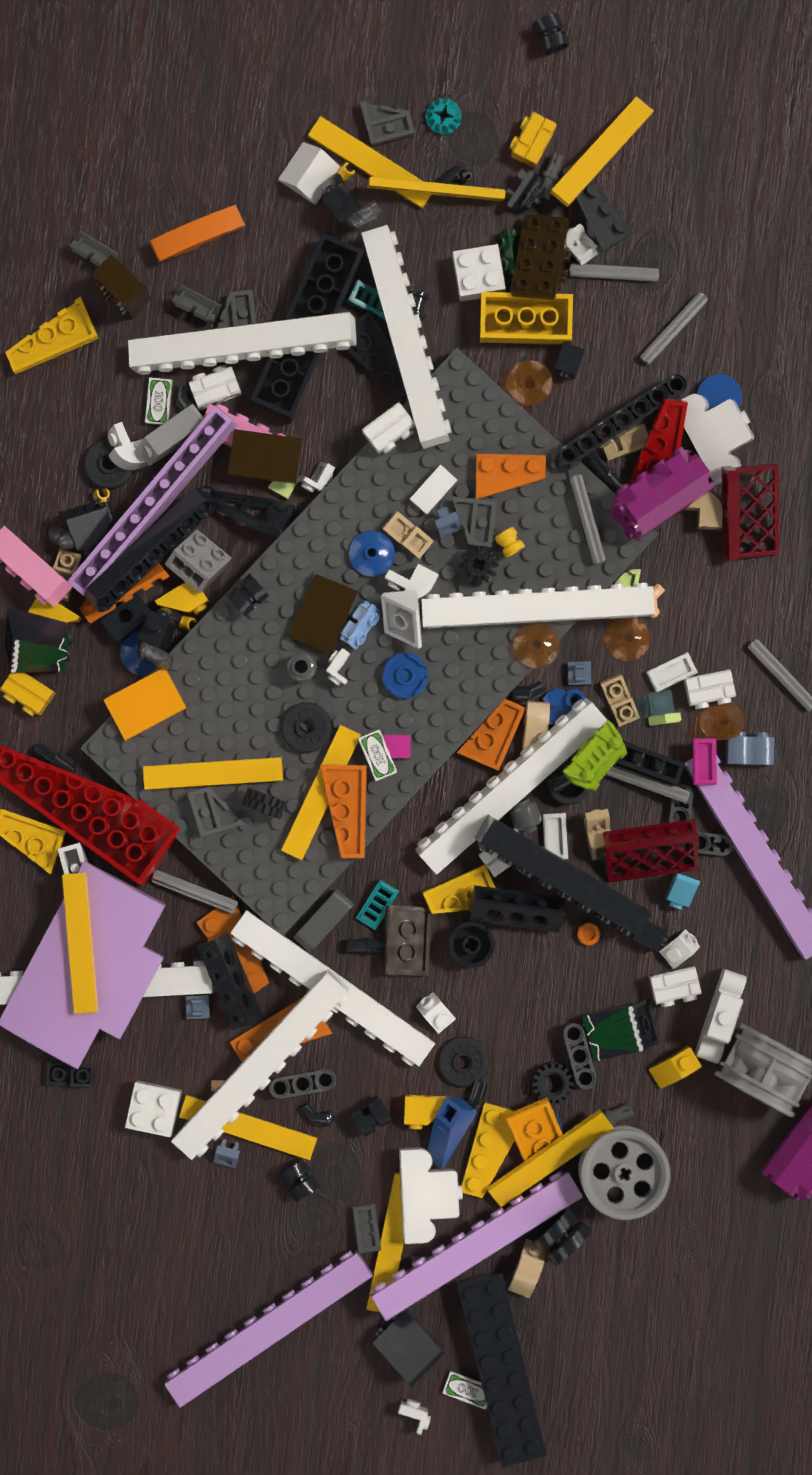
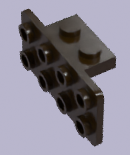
M527 214L524 217L510 290L513 297L554 300L557 291H561L562 283L567 282L568 271L565 269L566 263H570L571 249H568L566 241L569 228L568 218Z

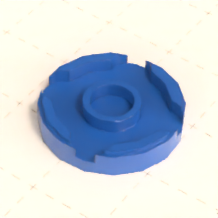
M716 374L709 376L701 383L697 390V394L705 397L708 401L709 407L707 411L728 399L734 400L738 407L741 405L742 392L740 386L733 378L727 375Z
M400 653L392 656L386 662L383 669V682L386 689L392 695L398 698L410 699L419 695L424 690L428 682V670L425 663L418 656L412 653Z

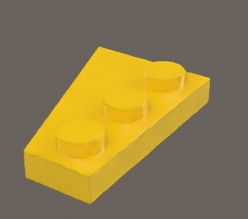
M0 809V836L23 852L32 861L36 862L49 874H52L59 855L58 849L61 848L67 831Z
M484 864L423 891L422 894L431 914L469 910L468 904L474 885L495 888Z

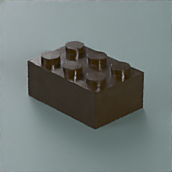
M110 255L92 274L95 279L96 289L99 291L98 293L106 301L112 300L115 309L124 317L128 315L133 319L151 300L145 285L113 255Z

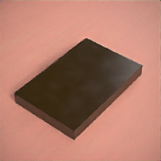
M234 429L228 475L296 485L303 439Z
M315 573L289 638L332 655L358 591Z
M386 905L384 975L429 976L432 914L428 907Z

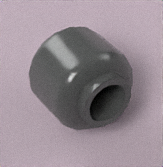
M304 652L293 654L288 659L286 665L289 677L298 683L310 681L317 671L314 658Z
M529 798L520 800L509 810L514 828L520 831L523 830L525 834L537 830L536 825L542 821L537 803L530 801Z

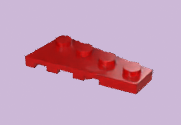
M663 399L628 481L629 486L635 482L636 477L645 471L648 474L654 469V465L663 459L667 461L672 457L671 454L681 447L688 406L687 401Z

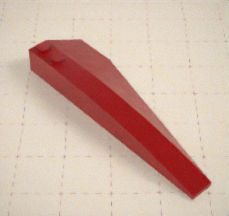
M0 745L1 784L136 883L145 886L158 868L181 828L141 800H135L126 794Z

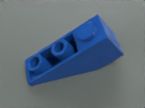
M446 1097L435 1116L427 1151L432 1157V1162L442 1170L477 1114V1111L463 1099Z

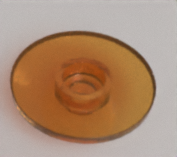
M525 360L516 364L511 369L507 379L508 391L512 398L518 403L527 406L543 402L549 396L553 385L552 376L548 368L534 360ZM526 381H532L534 386L527 388L525 385Z
M636 617L617 618L610 623L605 632V645L608 652L614 658L621 661L639 659L645 654L650 644V633L647 626ZM625 634H630L632 636L631 642H626L624 640Z
M536 622L527 624L517 632L514 638V653L517 659L529 668L538 669L546 667L558 655V636L546 624ZM534 641L541 643L539 649L533 648L532 643Z
M717 702L705 708L700 716L702 731L710 738H716V740H728L736 737L743 731L746 724L743 710L733 703L718 705Z

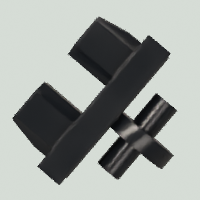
M522 168L516 178L521 182L517 190L511 186L505 192V198L508 200L507 205L520 213H523L526 207L530 208L533 202L541 204L542 200L538 195L542 191L541 185L546 180L539 174Z

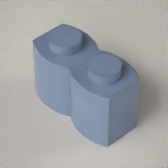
M732 732V736L726 737V764L774 765V737H769V733H755V737H748L746 732Z

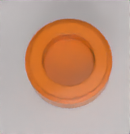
M591 922L580 925L577 930L578 940L585 945L595 944L600 938L598 926Z

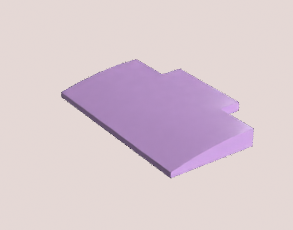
M86 861L83 862L78 873L87 872L99 1012L74 1014L65 902L63 899L0 1018V1026L76 1069L81 1065L99 1029L121 1039L164 956L144 945L166 904Z

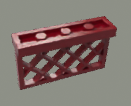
M775 463L741 467L721 466L723 557L729 561L738 560V558L780 554L779 465ZM765 470H772V479L767 484L759 479ZM740 472H748L753 476L745 486L739 483ZM757 480L764 488L755 497L748 489ZM768 490L773 495V500L765 507L759 499ZM746 492L753 500L743 509L739 505V499ZM758 503L764 511L755 520L748 512ZM769 513L773 517V523L766 530L759 522ZM747 515L753 523L744 532L740 528V521ZM758 525L764 533L755 542L749 536V533ZM769 535L773 539V549L764 550L760 544ZM747 537L753 543V546L748 551L740 552V544Z
M694 819L603 832L608 883L699 870V839ZM692 842L686 849L680 846L681 843ZM669 845L663 852L657 849L659 846ZM646 848L641 855L634 852V850ZM674 849L681 852L675 859L669 856ZM623 852L618 858L611 855V853ZM653 852L658 857L651 862L646 857ZM629 855L635 858L630 865L623 862ZM686 856L693 859V863L683 864L681 861ZM663 859L670 862L666 867L658 866ZM641 862L647 865L644 870L635 869ZM618 865L625 869L621 873L612 874V871Z

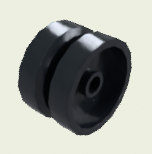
M570 1207L564 1208L554 1216L532 1241L541 1251L551 1247L547 1257L555 1266L573 1254L592 1231L584 1222L574 1224L577 1215Z

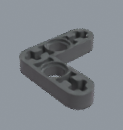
M680 784L676 787L685 788V790L690 792L688 801L683 803V805L688 804V809L684 807L675 808L674 804H680V801L671 798L668 823L675 822L673 815L678 810L686 814V820L691 818L693 791L686 784ZM698 832V836H702L706 840L705 847L698 849V853L725 856L732 851L733 843L728 836ZM710 837H714L712 842L715 843L725 839V843L729 847L724 849L723 852H720L719 847H712V851H708ZM687 843L680 844L683 848L687 845Z

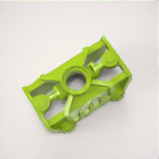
M606 720L605 724L601 726L600 731L596 730L592 737L581 745L577 754L572 758L573 762L571 765L564 769L565 777L572 784L586 790L596 791L600 786V780L619 758L623 759L627 754L622 737L610 721Z

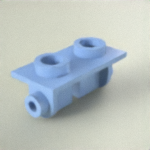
M366 600L363 604L360 603L352 616L358 622L355 624L349 620L340 633L342 635L340 639L357 650L359 645L363 644L366 640L367 633L371 627L378 622L381 611Z

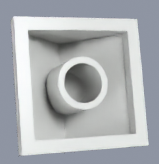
M303 142L278 181L316 205L324 194L322 190L323 183L333 174L337 173L340 166L321 148Z
M417 590L383 593L381 599L384 632L418 649L421 648Z

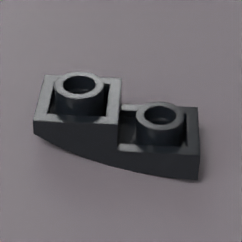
M46 1061L45 1085L93 1088L94 1064L81 1063L79 1068L76 1069L65 1062Z

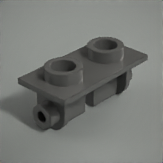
M81 230L76 241L73 240L70 245L73 253H77L85 259L88 257L91 259L90 262L97 266H100L110 255H113L116 259L119 255L116 251Z
M182 284L178 294H175L172 299L175 307H180L187 312H193V315L205 320L206 323H215L221 308V304Z

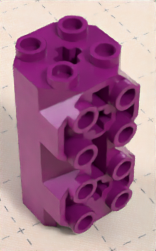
M680 447L671 454L672 457L667 461L664 459L659 461L648 474L646 471L635 478V482L630 486L628 484L624 485L612 497L613 502L611 504L613 509L610 510V514L616 522H620L624 528L623 532L629 540L635 538L639 541L715 487L714 482L709 483L708 480L711 477L710 470L698 455L690 456V450H684L683 447Z
M812 1101L760 1170L764 1176L798 1201L802 1198L807 1201L812 1196Z

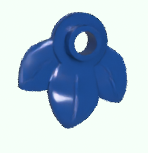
M554 689L548 692L543 697V700L552 706L549 724L556 725L555 722L560 716L567 715L572 710L571 697L575 696L578 700H584L585 695L583 692L577 689H571L567 692L562 689Z

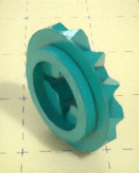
M438 98L436 101L431 102L426 110L427 125L438 134L452 133L461 123V110L457 103L449 98ZM446 108L447 115L450 118H445V121L441 124L440 116L437 114L442 113Z

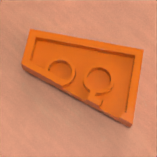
M477 454L476 499H483L484 497L496 495L510 489L545 480L546 455Z
M504 699L457 753L499 771L526 708Z

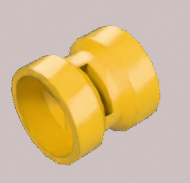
M514 527L505 530L494 538L498 545L504 547L502 553L505 558L514 555L525 547L522 540H517V531Z

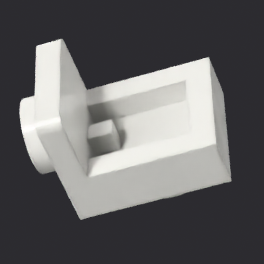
M581 224L568 230L567 247L571 249L572 256L582 266L598 254L596 250L597 245L586 235Z
M320 462L311 479L298 475L297 480L302 482L301 487L312 493L314 490L322 492L325 486L333 479L335 467L328 463Z
M343 648L340 652L336 650L328 660L331 664L326 670L330 674L328 679L338 686L340 683L346 685L348 680L338 674L350 656V653Z
M685 929L659 952L671 967L675 969L691 957L700 946L695 936Z
M434 992L424 997L416 1006L438 1034L456 1019Z
M407 1399L406 1402L401 1400L398 1413L418 1419L419 1423L416 1431L417 1434L421 1435L422 1430H427L431 1416L427 1415L428 1408L421 1407L420 1403L415 1400Z

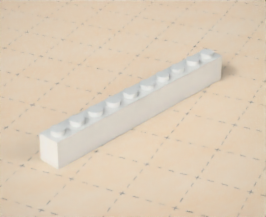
M388 225L362 232L420 443L423 449L448 442L450 441L448 433H452L449 420H444L442 412L446 411L443 399H438L436 391L440 390L437 378H432L430 370L434 369L431 357H426L424 349L428 348L425 336H420L418 330L422 325L419 315H414L412 307L416 306L413 294H408L406 288L410 286L407 273H402L401 270L404 261L401 252H396L395 245H398L395 231L390 232Z
M350 312L128 340L129 367L137 374L146 375L154 370L170 372L173 368L193 369L194 365L202 364L203 366L211 367L215 366L218 362L235 364L239 362L238 360L258 361L261 357L266 356L270 358H281L283 354L299 356L304 355L307 351L323 353L331 348L347 350L350 346L356 345L355 318Z
M647 583L633 584L634 588H624V584L610 585L611 589H601V585L587 586V590H578V587H565L564 591L555 592V588H543L541 593H532V589L518 590V594H509L508 590L495 591V595H486V592H473L472 596L463 597V593H451L449 598H440V594L426 595V599H422L423 629L648 617L655 614L653 586L647 587Z
M587 698L577 701L567 715H562L556 720V725L538 736L537 742L532 746L525 747L520 753L521 756L515 761L512 760L507 763L503 768V772L487 781L485 788L473 793L467 804L455 809L452 817L446 822L443 821L438 824L432 835L420 840L415 851L437 875L476 840L475 836L488 814L499 820L575 753L587 739L592 737L596 730L599 731L607 719Z
M246 910L231 931V934L234 935L233 941L242 947L245 944L253 949L251 953L260 960L264 957L272 962L270 967L280 974L282 971H285L290 975L289 980L298 987L303 984L310 990L329 969L349 987L346 993L349 996L340 1007L336 1004L332 1011L338 1013L339 1010L347 1015L345 1020L355 1027L360 1024L365 1028L364 1033L375 1040L378 1037L384 1041L382 1046L390 1052L394 1053L396 1050L403 1055L401 1059L410 1066H413L414 1063L420 1066L435 1045L434 1041L291 940L279 934L250 911Z
M194 961V966H184V962L170 963L171 967L161 968L160 964L143 997L214 993V986L203 961ZM10 971V976H1L0 972V1005L9 1003L24 975V971Z
M328 969L178 1131L171 1142L191 1160L196 1155L200 1158L209 1148L206 1144L211 1139L216 1141L224 1132L222 1127L227 1122L233 1123L239 1116L237 1111L243 1105L247 1107L254 1100L255 1096L253 1094L259 1088L262 1091L271 1080L268 1077L273 1072L278 1074L286 1065L284 1060L289 1055L294 1057L302 1048L299 1044L305 1038L309 1040L317 1032L315 1027L320 1021L325 1023L332 1016V1008L336 1004L340 1007L349 996L346 993L349 987Z

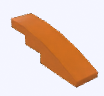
M233 205L150 240L149 243L158 262H162L196 250L203 244L215 241L225 234L242 229L245 224L236 205Z

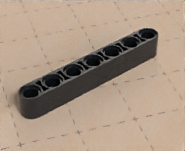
M680 374L669 376L564 445L555 457L556 467L561 471L573 469L658 413L664 398L677 400L686 390L687 381L685 377ZM670 384L676 385L679 391L673 390ZM652 396H658L661 402H656ZM634 407L640 408L643 414L637 413ZM617 419L623 420L625 426L619 425ZM599 431H604L608 437L600 436ZM580 443L588 444L590 449L582 448ZM562 455H569L572 461H565Z
M193 489L188 492L87 587L84 593L85 599L99 612L109 610L213 512V501L199 489Z

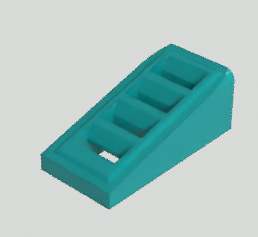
M356 280L345 302L365 312L370 311L372 315L386 321L384 313L380 311L382 307L380 299L376 308L372 307L376 297L380 298L378 290L360 280ZM360 289L362 294L358 300L355 297ZM369 293L371 294V296L369 298L368 303L365 304L364 300L367 294Z
M380 879L356 919L376 930L386 914V905L393 903L399 891ZM382 888L392 895L390 899L379 893V889ZM377 896L387 902L385 907L373 900L374 897ZM370 903L381 909L382 912L378 914L370 909ZM364 913H370L371 915L375 916L377 920L375 922L372 921L371 919L364 916Z

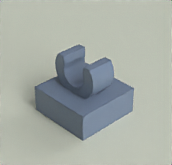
M446 507L437 510L440 519L435 520V524L441 538L462 529L456 512L449 514Z
M591 661L567 662L568 685H591Z
M209 995L186 996L187 1019L210 1018Z
M224 1139L221 1146H217L214 1163L236 1169L240 1151H238L239 1143L236 1142L234 1148L230 1149L226 1147L227 1140Z

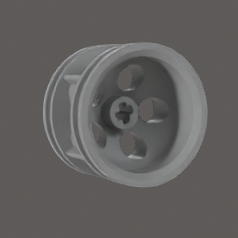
M742 1023L740 1026L743 1029L741 1035L736 1033L735 1037L738 1039L725 1063L721 1061L720 1064L723 1066L721 1072L716 1070L715 1075L793 1118L795 1113L791 1112L794 1105L799 1107L798 1101L810 1079H812V1061Z
M616 1125L612 1131L598 1137L589 1147L581 1152L578 1161V1176L587 1198L595 1208L609 1217L629 1220L649 1214L662 1202L670 1183V1167L664 1151L651 1136L632 1126ZM623 1142L626 1144L627 1154L624 1158L618 1159L612 1155L611 1148L615 1143ZM642 1153H648L652 1157V1163L647 1169H640L636 1164L637 1157ZM605 1163L609 1166L610 1173L606 1178L599 1179L594 1176L593 1168L596 1164ZM621 1168L630 1169L628 1178L624 1179L623 1176L619 1178ZM641 1180L648 1182L650 1186L648 1193L644 1196H638L634 1193V1185ZM614 1186L620 1187L623 1190V1197L617 1202L607 1199L608 1190Z

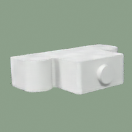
M692 394L682 399V401L688 402L684 428L700 458L710 470L714 484L720 485L721 466L741 467L740 460L736 456L731 455V452L754 440V435L748 426V423L751 421L744 410L740 411L734 400L728 399L707 411L709 407L707 399L701 395Z
M722 968L694 1053L696 1057L716 1064L719 1063L725 1043L729 1044L743 1003V999H740L744 990L747 976Z
M420 1147L399 1148L403 1241L405 1244L426 1243L434 1238L436 1232L431 1219L457 1218L459 1216V1200H462L463 1197L462 1186H458L457 1172L452 1168L428 1170L432 1165V1157L426 1149Z

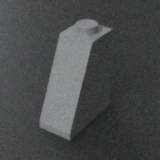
M193 404L144 437L137 446L140 455L149 465L168 456L183 445L204 418Z

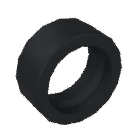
M572 761L563 762L547 779L548 792L552 798L566 805L580 802L590 791L581 788L579 793L570 797L563 796L559 792L554 793L549 780L557 777L560 772L571 765Z

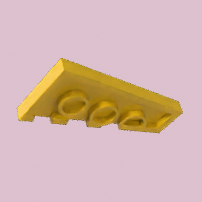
M81 297L77 298L70 307L64 308L57 313L58 315L51 321L42 324L35 333L26 336L5 352L15 375L99 339Z
M484 1102L462 1182V1193L483 1198L487 1187L490 1186L515 1141L504 1116L515 1110Z

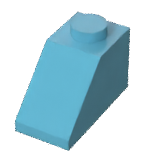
M674 874L665 900L670 901L669 906L682 910L683 906L689 907L700 881L681 874Z

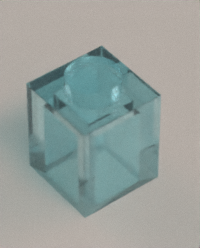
M671 690L646 694L649 717L674 713Z

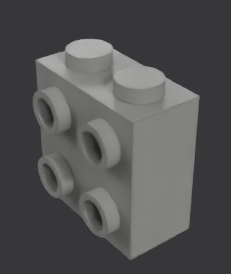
M196 529L174 549L165 565L197 592L201 593L224 571L232 558Z

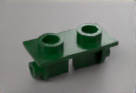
M506 228L497 234V244L500 249L504 279L514 274L517 258L515 251H518L520 234L517 233L516 229L509 230V228Z

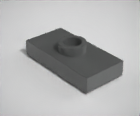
M376 1204L352 1207L358 1254L382 1251Z

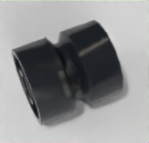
M558 13L543 16L532 23L536 37L540 38L538 43L542 55H552L570 46L566 32H562L564 25Z
M250 573L240 581V587L235 586L226 594L227 598L244 617L255 609V603L261 604L269 597V594Z
M378 1095L367 1101L365 1107L360 1105L350 1111L352 1118L364 1137L376 1131V1126L383 1127L393 1121Z
M304 1158L279 1173L283 1183L290 1186L289 1193L295 1202L320 1187L316 1177L309 1174L310 1167Z

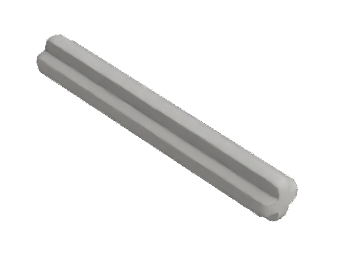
M571 263L569 275L572 277L658 281L659 269L583 264L581 266V264Z
M699 292L641 355L640 358L645 364L649 365L706 304L708 301L707 297Z
M581 474L574 475L570 478L591 557L594 564L602 563L605 561V555L584 480Z
M758 639L752 641L748 646L750 651L807 711H811L812 696Z
M613 765L606 773V775L683 803L688 801L690 792L617 765Z
M155 870L152 876L153 883L229 913H234L237 909L238 902L236 900L165 872Z

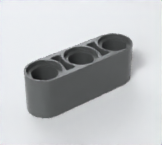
M337 889L293 938L311 953L354 906V903Z
M574 1022L568 1023L562 1032L574 1080L580 1088L589 1089L596 1082V1074L585 1033L579 1024ZM577 1027L580 1034L577 1039L572 1040L568 1038L567 1031L569 1028ZM578 1049L584 1050L586 1055L585 1059L581 1062L573 1059V1054ZM583 1072L591 1074V1081L587 1084H582L579 1081V1076Z
M324 1068L279 1076L271 1082L270 1093L273 1097L282 1099L327 1091L334 1087L336 1075L332 1070ZM321 1074H329L332 1077V1083L328 1086L322 1085L319 1081ZM301 1077L309 1080V1087L305 1090L297 1087V1080ZM278 1081L284 1082L287 1086L286 1092L282 1094L277 1093L274 1089V1084Z

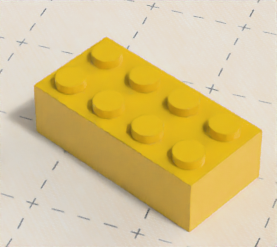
M481 292L480 343L563 344L565 342L571 344L573 294H556L554 300L513 297L511 293Z

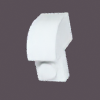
M123 423L114 424L108 431L109 442L111 446L115 447L109 454L112 462L125 470H137L149 466L137 449V446L143 439L130 442Z
M418 564L410 580L391 570L388 571L385 580L388 581L387 586L396 591H400V589L404 591L417 590L418 600H421L431 592L439 574Z

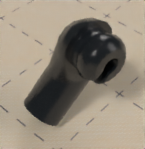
M540 681L531 686H517L511 691L510 698L513 702L528 701L544 692L545 687Z

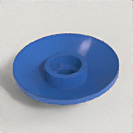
M366 531L359 534L351 543L349 559L357 572L364 576L376 577L390 569L395 559V549L393 543L385 534L378 531ZM369 549L376 550L374 557L368 556L367 552Z
M139 630L133 632L123 641L120 656L126 669L133 674L146 676L157 666L152 661L139 657L138 636L141 632Z

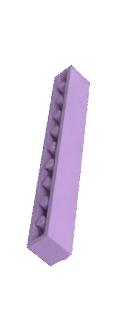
M215 406L67 582L84 596L87 587L152 527L238 424L223 410Z
M716 755L717 785H696L723 831L732 841L733 847L800 956L806 960L812 956V909L805 907L802 902L805 900L799 888L794 889L790 882L793 880L792 876L786 868H781L778 863L781 861L775 849L770 850L766 843L769 841L768 837L762 829H757L754 824L757 821L750 809L746 811L742 804L745 802L744 798L738 790L734 791L730 783L733 781L726 770L722 772L718 764L721 762ZM692 758L685 762L684 767L693 780Z
M556 1172L549 1177L550 1182L547 1184H537L530 1189L531 1194L524 1198L522 1195L518 1196L510 1202L511 1206L507 1209L499 1208L491 1213L492 1218L488 1221H478L471 1226L472 1231L465 1235L463 1232L459 1233L451 1239L453 1243L446 1247L440 1245L432 1251L433 1255L429 1258H419L412 1263L413 1268L406 1272L404 1269L400 1270L392 1276L394 1280L387 1284L381 1282L372 1288L373 1293L370 1296L383 1318L387 1321L582 1198L583 1196L568 1172Z
M351 1250L346 1252L339 1258L341 1262L335 1266L329 1264L320 1271L322 1275L316 1279L310 1277L301 1284L303 1288L297 1292H294V1290L289 1291L282 1297L283 1301L278 1305L272 1303L263 1309L264 1314L259 1318L251 1317L243 1323L245 1327L240 1331L232 1330L224 1336L225 1341L219 1345L215 1342L205 1349L206 1354L200 1358L196 1355L186 1362L187 1367L181 1371L177 1368L167 1375L168 1380H166L164 1385L178 1406L182 1407L371 1278L373 1273L361 1255L358 1254V1251L354 1253Z

